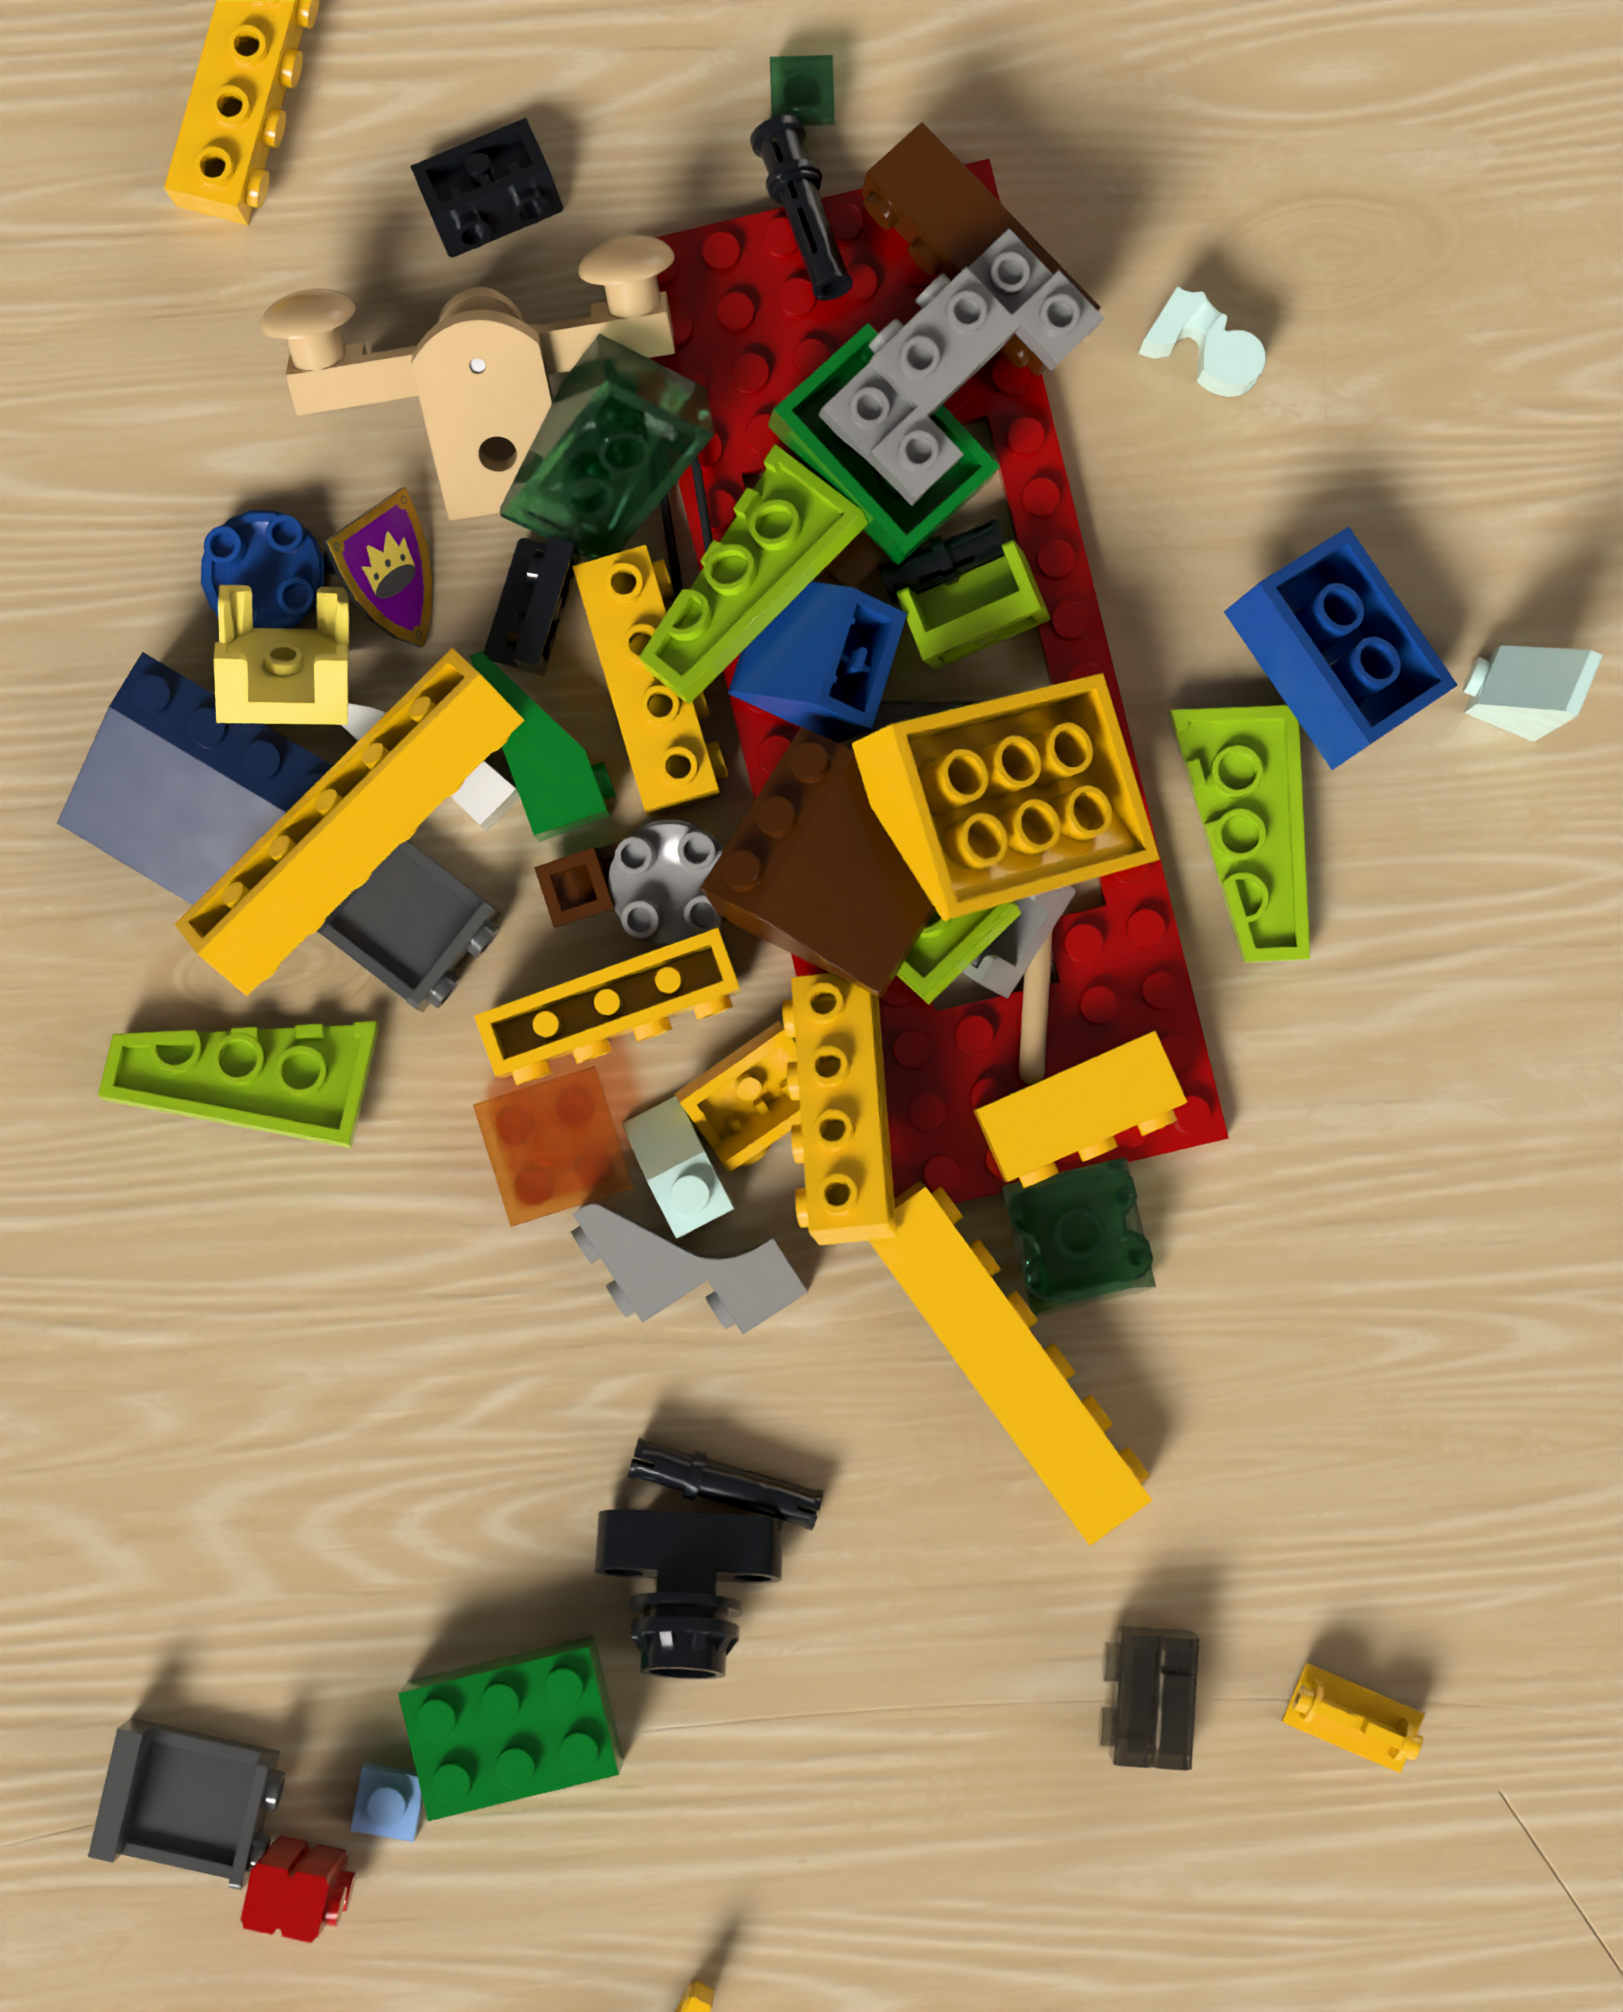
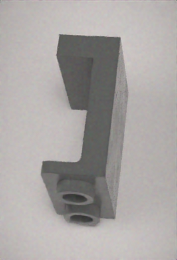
M407 840L401 843L372 872L364 885L355 889L327 916L324 924L316 932L323 935L399 994L413 1008L424 1012L430 1003L437 1009L440 1008L451 996L461 981V978L454 973L469 953L478 958L490 946L500 931V928L494 924V921L501 912Z
M130 1718L117 1728L88 1857L114 1863L121 1855L227 1878L230 1879L229 1888L242 1890L249 1881L251 1868L271 1844V1836L262 1834L267 1809L277 1810L284 1788L286 1773L276 1770L280 1751Z

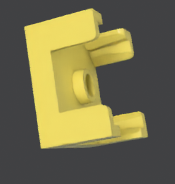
M219 585V642H215L214 650L216 723L348 725L349 595L345 588H318L317 629L253 628L251 587L247 585Z

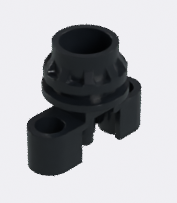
M627 1509L603 1510L598 1513L595 1572L614 1577L657 1579V1592L637 1594L630 1597L629 1609L643 1614V1617L631 1621L630 1635L641 1652V1673L673 1679H717L725 1677L726 1656L738 1642L740 1630L737 1624L728 1622V1619L742 1616L743 1603L733 1598L717 1596L718 1582L775 1583L781 1581L784 1521L782 1519L759 1515Z

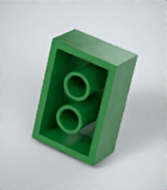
M867 323L773 409L768 427L807 469L863 510L868 525L863 530L898 567L986 486L1000 466L952 413L942 405L930 419L961 450L963 456L911 506L863 456L840 439L818 416L821 409L875 355L869 344L878 333Z
M594 1636L409 1680L398 1692L428 1822L620 1774L624 1759Z

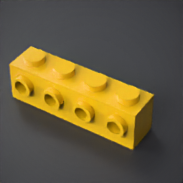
M216 0L164 185L165 191L176 207L249 225L253 208L260 209L263 206L269 187V172L264 170L270 147L277 149L284 135L286 112L281 110L287 87L294 89L299 81L303 53L298 50L303 29H311L315 23L319 0Z
M642 545L572 566L647 816L652 817L719 797L720 792L716 780L726 778L728 774L718 740L705 744L698 720L710 716L703 691L690 704H687L647 671L639 659L643 649L667 614L662 599L674 596L664 559L651 562L647 546Z
M715 928L476 1014L474 1018L495 1077L503 1079L513 1075L517 1086L551 1074L552 1070L549 1062L573 1054L576 1064L610 1053L613 1050L609 1040L634 1032L636 1041L640 1042L671 1031L673 1027L670 1018L694 1010L697 1020H701L733 1008L730 997L742 993L719 928Z
M832 973L792 977V999L783 1000L782 1013L787 1038H795L797 1061L787 1062V1083L791 1100H800L801 1124L791 1126L794 1160L796 1164L804 1163L806 1187L797 1188L795 1193L799 1226L801 1228L808 1227L809 1233L819 1245L897 1238L879 998Z

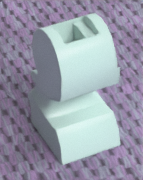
M1178 286L1146 335L1138 353L1154 359L1170 356L1178 340L1189 337L1195 340L1199 347L1197 382L1211 393L1226 397H1235L1247 393L1255 385L1266 363L1264 347L1255 335L1244 330L1226 331L1227 315L1219 312L1210 303L1205 292L1193 293L1183 290Z

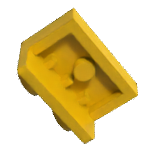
M780 1021L774 1023L674 1093L728 1172L735 1170L740 1165L746 1166L758 1161L768 1152L773 1142L791 1130L792 1125L801 1124L800 1100H791L787 1083V1062L797 1061L796 1044L792 1038H787L784 1026Z

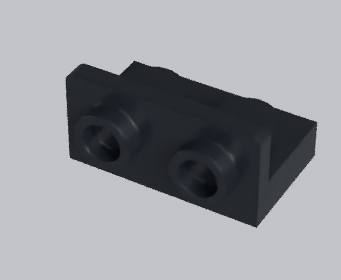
M527 118L518 120L410 166L449 257H456L479 248L484 244L536 224L563 211V205L550 169Z
M552 535L549 537L548 544L527 538L518 540L484 649V654L491 661L544 677L575 577L572 566L578 565L581 557L575 542Z

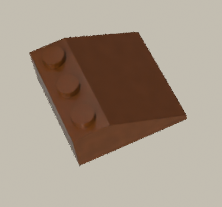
M802 726L700 887L721 919L880 998L885 994L936 910L871 808L854 750Z

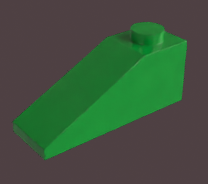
M482 651L469 655L474 669L524 719L510 734L509 739L502 748L535 838L541 842L611 817L605 801L615 798L616 794L604 761L592 765L585 749Z

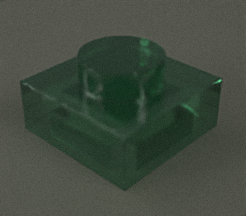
M833 55L770 57L771 118L781 115H792L801 119L804 126L835 125Z

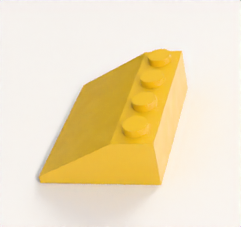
M1103 673L894 723L851 743L871 808L943 921L1160 859Z

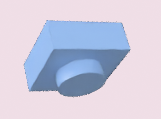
M365 1762L361 1768L350 1831L414 1842L418 1833L423 1805L416 1771Z

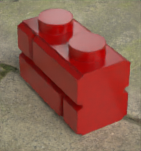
M279 1836L251 1868L240 1918L243 1929L273 1935L279 1929L284 1938L312 1944L326 1925L337 1927L342 1911L347 1912L356 1879L355 1872L346 1871L349 1858L346 1855V1850L317 1844L314 1849H309L308 1841Z

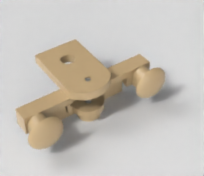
M642 235L617 237L591 249L581 260L578 273L580 278L588 283L604 285L607 301L590 304V317L538 325V323L528 325L524 322L519 309L509 298L491 288L474 287L456 294L445 304L440 313L438 323L425 334L417 346L367 354L365 342L345 344L341 325L354 315L356 310L354 302L347 295L339 291L314 288L291 293L274 302L264 312L260 328L262 333L269 337L287 339L291 354H289L285 376L296 416L419 396L449 521L573 501V486L548 374L675 354L674 330L666 291H659L657 274L667 269L674 261V253L665 242L654 237ZM491 437H504L514 444L516 451L508 459L493 460L481 451V444Z

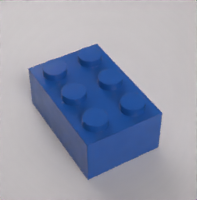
M1349 526L1260 581L1224 611L1331 770L1458 686Z

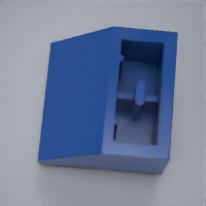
M811 581L740 653L728 694L837 743L870 731L875 722L907 613L853 587Z

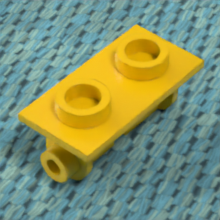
M1306 1662L1281 1722L1401 1774L1406 1759L1414 1761L1421 1750L1423 1736L1417 1733L1425 1713Z

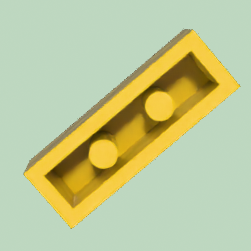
M1153 1031L976 1109L973 1112L1004 1181L1009 1182L1019 1177L1023 1188H1026L1059 1173L1054 1161L1078 1151L1082 1162L1118 1147L1113 1135L1137 1125L1143 1136L1177 1121L1173 1109L1187 1103V1100L1156 1031Z

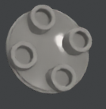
M662 820L647 824L634 831L619 843L611 863L608 881L609 891L615 905L614 910L621 920L624 930L634 938L665 947L718 928L724 920L719 917L700 887L724 850L721 844L701 827L680 820Z

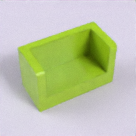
M1014 540L1001 545L1005 556L958 576V582L948 586L946 583H942L918 595L909 587L896 592L903 612L907 613L906 619L921 657L935 671L1051 620L1024 551Z

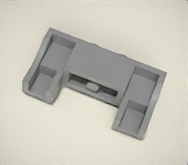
M1010 229L996 240L972 265L963 269L952 281L944 273L936 278L915 301L922 310L905 326L897 318L887 325L869 344V347L875 353L870 362L821 409L818 415L840 439L863 456L911 506L963 456L961 450L940 430L930 417L1010 341L1014 334L1052 371L1104 319L1059 270L1053 275Z

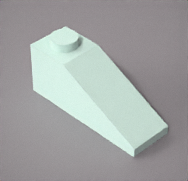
M1501 645L1491 652L1486 660L1477 657L1474 661L1462 692L1471 695L1464 713L1535 742L1578 716L1603 655L1584 649Z

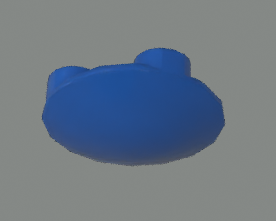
M250 510L228 519L222 526L213 528L204 540L205 552L201 559V585L209 606L218 618L219 585H247L251 587L253 628L290 629L297 626L315 608L317 604V590L320 587H324L325 561L316 538L296 518L276 510Z

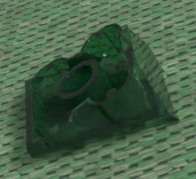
M1118 1158L1059 1172L1026 1188H1023L1021 1182L1002 1187L1029 1308L1035 1316L1050 1315L1071 1308L1137 1294L1156 1287L1151 1266L1153 1255L1149 1241L1144 1236L1136 1201L1137 1193L1133 1178L1130 1175L1127 1158Z

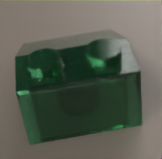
M599 333L564 379L500 506V516L547 539L552 535L575 542L579 554L592 560L619 553L714 436L707 388Z

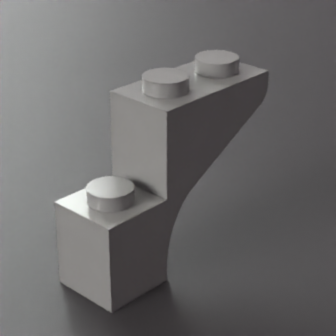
M589 1204L573 1213V1216L580 1225L571 1231L575 1241L591 1264L601 1258L614 1278L613 1281L606 1285V1288L626 1318L636 1312L643 1323L708 1281L714 1292L705 1298L725 1329L736 1323L744 1335L808 1293V1288L775 1237L739 1255L708 1257L683 1247L605 1204Z

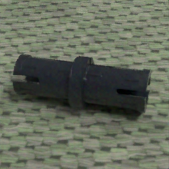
M995 517L971 529L943 540L940 535L928 539L929 546L909 555L898 567L891 561L884 565L881 564L877 568L890 600L894 604L899 600L896 594L899 590L909 587L916 593L941 582H945L948 586L958 582V575L1005 556L1001 545L1006 542Z

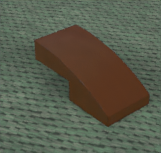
M623 840L601 848L592 847L534 867L554 928L567 926L615 911V905L609 891V871L615 851Z

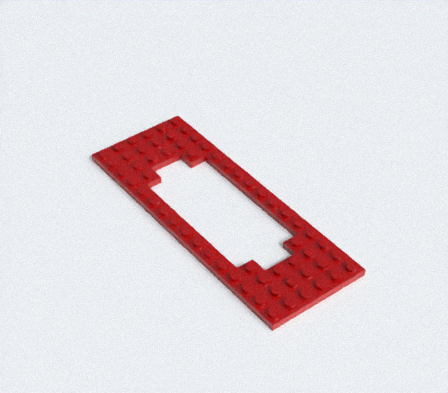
M990 158L963 164L1000 202ZM863 188L821 198L848 274L851 275L853 280L852 288L846 294L834 300L822 301L818 300L817 296H814L810 278L799 248L796 245L784 207L654 237L669 245L674 253V261L667 269L657 274L659 291H666L674 330L675 354L649 358L669 443L682 440L691 445L698 455L702 469L712 537L715 541H721L737 516L734 507L745 491L743 478L765 472L764 460L774 444L802 464L768 427L773 409L867 323L878 334L896 318L905 326L922 310L915 302L916 299L939 277L938 273L934 276L926 274L914 262L908 252L910 244L893 227L890 230H885L873 220L863 203L865 200L862 195ZM999 350L943 405L963 426L983 421L987 422L996 463L1000 466L998 472L1015 542L1024 551L1051 617V620L1036 626L1050 686L1103 673L1159 854L1043 375L1041 373L1037 377L1026 365L1023 368L1016 367ZM675 450L672 452V457L701 572L704 567L700 560L705 554L692 467L687 455L681 450ZM740 654L723 670L728 691ZM729 694L755 801L801 727ZM1161 858L1151 863L1097 877L1104 906L1060 916L1053 927L1051 957L1057 983L1049 984L1045 1073L1042 1080L1156 1031L1187 1103L1173 1109L1177 1121L1142 1136L1138 1126L1135 1125L1113 1135L1118 1147L1082 1162L1078 1151L1054 1161L1059 1173L1033 1185L1229 1139ZM791 953L796 977L830 973ZM896 975L883 997H878L894 1199L919 1181L927 1187L930 1193L941 1186L954 1204L1023 1188L1019 1177L1009 1182L1004 1181L973 1112L976 1109L1033 1085L1025 1083L1019 1076L1023 991L1011 993L1008 999L998 996L936 1011L933 1001L928 1005Z

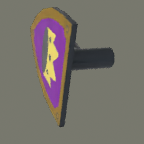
M401 487L322 542L326 550L323 554L325 561L324 570L330 575L337 574L350 599L370 622L397 640L417 647H424L431 616L432 575L428 546L406 487Z

